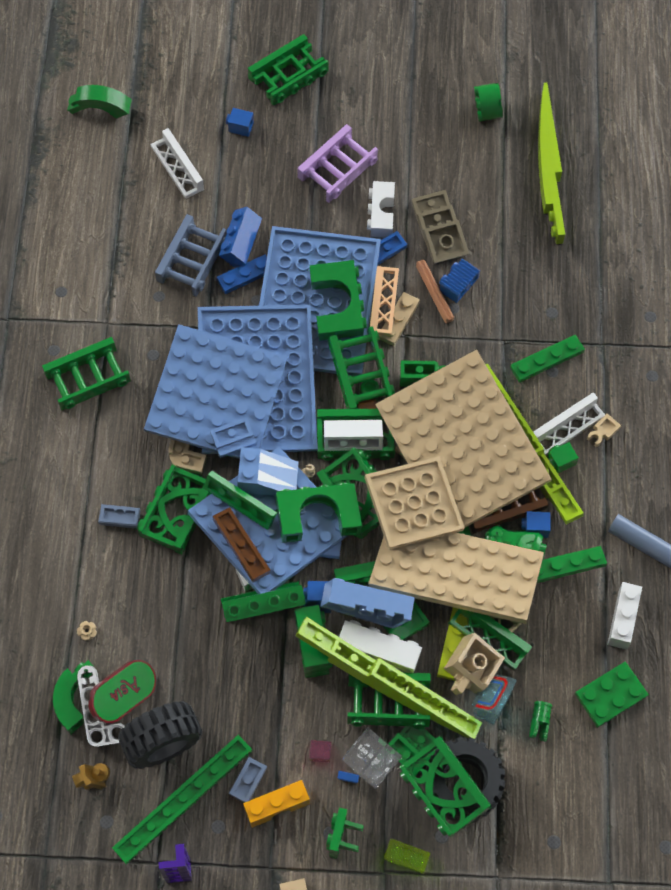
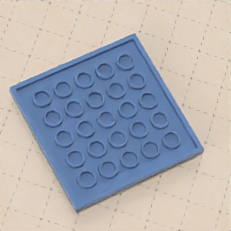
M178 324L144 431L218 453L210 430L247 417L257 445L249 448L260 449L288 356ZM241 451L232 453L227 456L240 459Z
M280 447L271 452L289 458ZM298 467L296 490L302 487L315 488L316 486ZM236 476L229 482L237 486L238 476ZM210 494L188 510V515L258 594L274 591L347 537L340 534L335 511L322 503L310 504L301 511L302 541L282 543L278 514H276L272 526L267 530L213 494ZM249 494L277 512L276 496ZM229 507L271 570L270 574L255 582L251 581L212 520L213 515Z

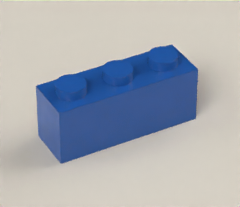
M248 207L235 210L232 214V220L227 229L225 240L221 245L219 256L233 267L245 265L262 218Z

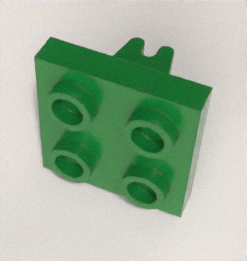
M339 807L338 813L333 814L331 829L334 830L333 834L329 833L326 843L329 857L335 859L338 858L339 849L358 852L359 849L357 845L342 841L344 828L363 831L364 825L347 821V809Z

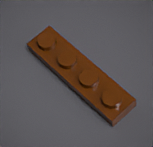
M229 507L213 515L212 520L251 581L255 582L270 574V568L231 508Z

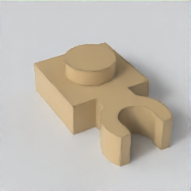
M606 414L594 425L593 429L596 431L590 432L587 440L589 441L592 437L597 438L598 441L595 442L594 446L598 447L602 442V438L608 441L621 428V425L609 414Z

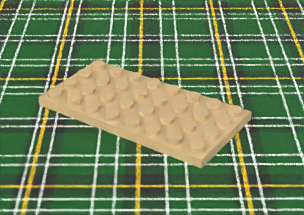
M453 533L388 550L383 536L370 577L369 587L526 624L544 552L460 533Z

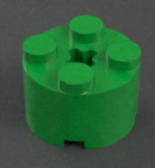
M492 83L475 86L474 93L478 110V121L503 118L499 84Z

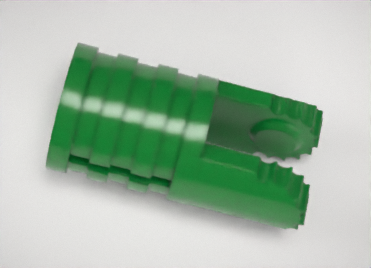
M543 701L534 702L529 732L530 738L537 736L540 725V741H547L552 704Z

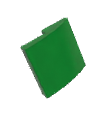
M405 726L389 742L385 749L401 764H404L436 738L425 728L416 729L411 726ZM433 750L423 759L429 761L430 757L434 755L435 750ZM416 764L413 768L414 776H416L420 772L419 769H423L426 766V764Z

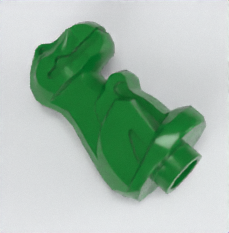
M494 526L486 532L484 537L487 540L544 552V555L547 548L546 544H542L544 537L538 532H512L500 526Z

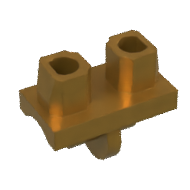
M102 763L95 766L83 764L79 766L80 772L72 776L76 788L84 787L85 790L91 788L103 789L106 787L104 781L110 776V769L106 764Z

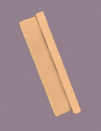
M377 266L370 327L373 326L374 331L377 330L378 335H392L399 268ZM384 273L395 274L394 279L387 282L384 278ZM388 287L392 295L385 298L382 291ZM384 304L391 309L385 315L380 311V307ZM384 320L389 325L388 330L377 329L378 324Z

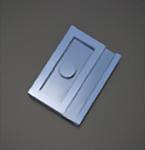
M247 417L210 430L220 458L241 451V447L249 448L257 445Z

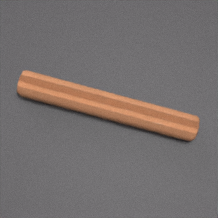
M418 261L416 267L444 322H452L454 316L426 261Z

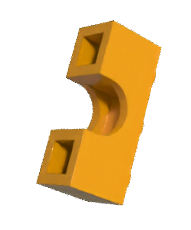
M300 780L245 802L243 805L250 825L253 828L270 821L276 814L287 810L292 812L309 805L310 798L303 781Z

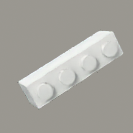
M345 620L339 636L341 639L375 660L380 658L400 671L414 673L422 650L418 643L410 640L407 642L400 640L394 634L386 635L380 633L381 631L374 627H369L368 629L354 620H350V622Z

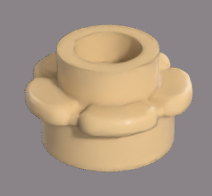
M82 622L77 629L78 636H81L82 640L93 639L97 634L96 625L93 622Z

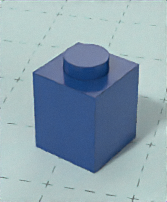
M233 108L231 114H228L226 118L229 132L249 137L254 124L253 112Z
M527 511L525 518H522L521 530L538 532L544 538H548L550 533V512Z

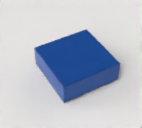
M339 771L337 778L358 783L360 775Z

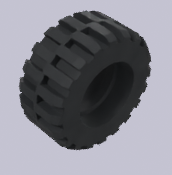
M176 701L153 708V710L134 718L120 730L118 740L129 765L135 769H144L145 767L149 768L167 760L169 761L192 748L201 739L202 729L191 705L184 701Z
M457 738L455 742L449 740L446 744L459 762L470 763L476 766L483 774L484 786L481 792L492 808L474 821L479 820L481 816H487L497 806L505 788V769H502L501 759L496 758V752L492 748L490 750L486 748V743L481 741L478 744L473 738H469L468 741H463V738ZM438 748L435 750L434 755L430 757V763H432L433 759L440 751ZM445 764L443 769L438 767V770L446 773L449 765ZM435 774L434 796L445 800H455L454 794L446 786L445 778ZM477 803L464 807L465 816H469L480 805ZM433 804L440 813L443 807ZM454 808L456 811V815L454 818L452 813H447L446 815L449 816L448 819L453 821L455 819H460L461 814L459 808Z

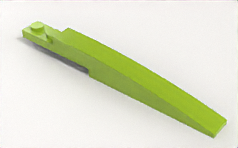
M544 83L541 95L538 132L541 198L544 214L549 213V221L553 223L551 235L555 237L556 244H563L565 229L557 182L561 179L562 168L548 84Z
M488 363L485 364L552 479L551 482L540 487L545 498L548 497L566 525L583 517V511L544 454L543 446Z
M308 617L303 620L295 636L328 656L327 661L422 715H430V719L464 737L476 738L482 724L481 721L384 660L371 658Z

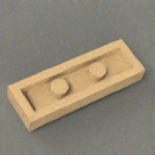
M403 292L394 308L392 335H379V339L395 346L418 307L420 299ZM385 322L382 329L388 330L389 325Z

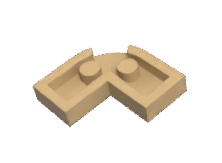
M172 439L169 446V457L172 464L185 471L202 475L207 455L189 451L190 444Z

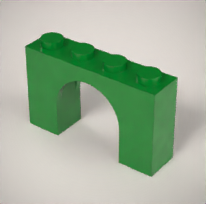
M354 260L309 265L312 290L339 288L345 291L351 300L349 306L343 312L316 316L319 341L328 340L330 336L337 335V338L364 335L367 323L366 317H362L361 313L364 311V302L359 299L362 289L361 283H357L356 278H359L358 266L355 267Z
M340 483L334 486L321 485L315 488L302 487L297 490L283 489L276 492L275 501L282 543L302 541L303 530L300 513L306 506L314 503L328 505L335 511L341 536L358 535L361 533L362 523L354 483Z

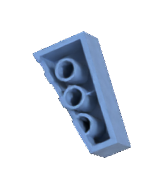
M334 578L325 583L321 607L394 629L411 620L415 597Z

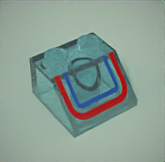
M495 674L481 697L476 696L472 704L475 707L473 714L495 725L514 690L517 680Z

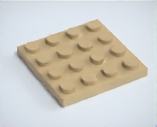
M440 457L365 475L364 478L388 550L457 533L465 529Z

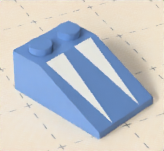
M241 447L238 488L248 494L276 496V492L283 489L296 490L298 461L262 449Z

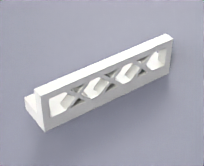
M169 128L163 130V138L152 143L151 148L184 198L187 199L204 190L203 179ZM166 144L168 149L167 152L159 151L157 147ZM168 157L176 159L175 165L167 163ZM176 170L183 171L185 173L184 178L176 177ZM185 183L192 184L194 189L186 192L184 189Z
M591 393L533 431L539 442L544 439L553 440L551 447L548 449L544 448L546 456L552 447L565 444L605 416L596 404L598 397L594 393ZM593 408L598 416L589 418L586 417V412ZM573 420L583 421L580 428L571 427V422ZM559 429L568 431L565 438L556 437V432Z

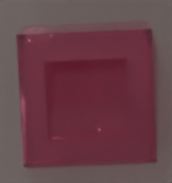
M311 740L309 761L330 763L332 742Z

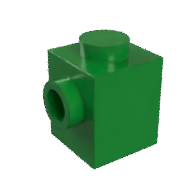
M570 442L552 447L547 456L558 474L576 466L579 458Z

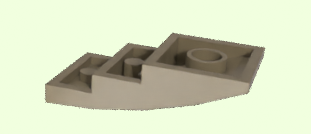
M446 190L411 199L416 219L434 264L469 255L459 220L456 219Z

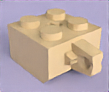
M476 633L464 636L444 667L456 680L451 691L458 695L462 694L465 688L473 693L485 690L505 657Z

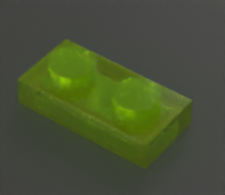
M390 839L384 860L424 874L430 852Z

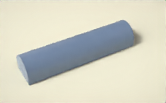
M620 514L616 516L608 532L671 568V544Z

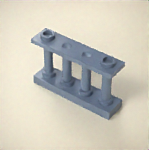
M187 214L155 271L156 281L163 284L166 278H173L192 286L193 296L196 297L199 291L203 290L205 279L221 251V245L227 234L226 229L223 228L218 236L196 227L193 216ZM190 234H196L214 241L215 244L209 250L189 242L188 237ZM187 248L207 256V259L202 265L180 256V252L182 249ZM174 263H180L200 272L196 279L172 271Z

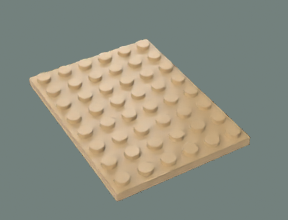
M477 350L375 404L408 464L440 457L464 527L552 481Z

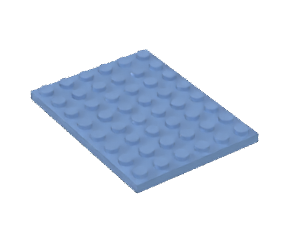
M272 226L259 306L310 305L314 371L337 374L328 340L319 341L316 316L343 312L349 306L351 300L348 294L339 288L312 290L309 265L354 260L355 267L358 266L359 278H356L357 283H361L362 289L359 299L364 302V311L361 313L362 317H366L367 323L364 335H368L367 330L370 322L381 239ZM360 336L346 337V338H338V340L341 339V341H344V340H348V339H352V338H356V337H360ZM367 343L343 348V351H341L343 358L349 359L364 355ZM364 363L348 366V369H346L348 375H361Z
M310 305L198 307V330L288 356L260 449L272 452L277 447H280L284 452L317 451ZM202 448V454H219Z

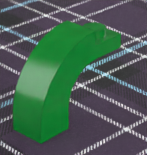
M84 85L77 87L76 94L70 96L67 111L74 114L87 108H97L108 112L117 119L129 114L132 99L110 87Z
M89 660L85 663H80L75 668L73 674L67 668L57 680L54 688L53 706L62 726L70 735L85 723L84 716L74 706V694L79 687L78 671L84 666H93ZM86 669L83 678L88 679L93 673L88 672V669Z

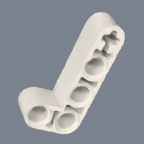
M84 666L78 671L77 677L87 740L92 746L119 743V740L113 736L112 731L115 727L122 729L125 725L121 723L106 725V723L93 722L89 719L90 710L88 700L86 699V692L92 690L94 686L84 688L83 684H88L87 678H83V674L86 673V669H88V672H92L93 676L89 680L90 684L95 683V686L99 683L97 670L93 666ZM94 731L102 733L103 739L101 742H95L92 739Z

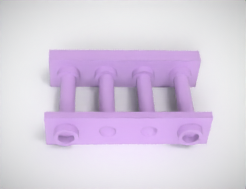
M346 124L298 167V178L304 181L311 177L327 190L326 201L329 203L332 199L338 198L341 191L364 170L376 163L378 149L375 147L370 152H367L352 140V128ZM343 145H349L363 158L358 163H355L339 149ZM331 156H336L351 169L344 175L327 160ZM323 166L339 180L334 185H331L318 175L315 170Z

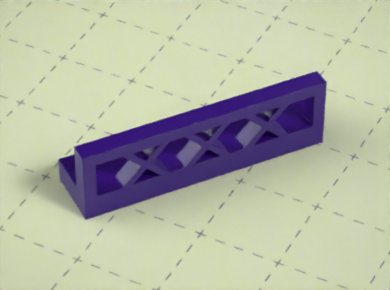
M176 844V860L159 862V870L166 883L192 881L191 862L185 845Z

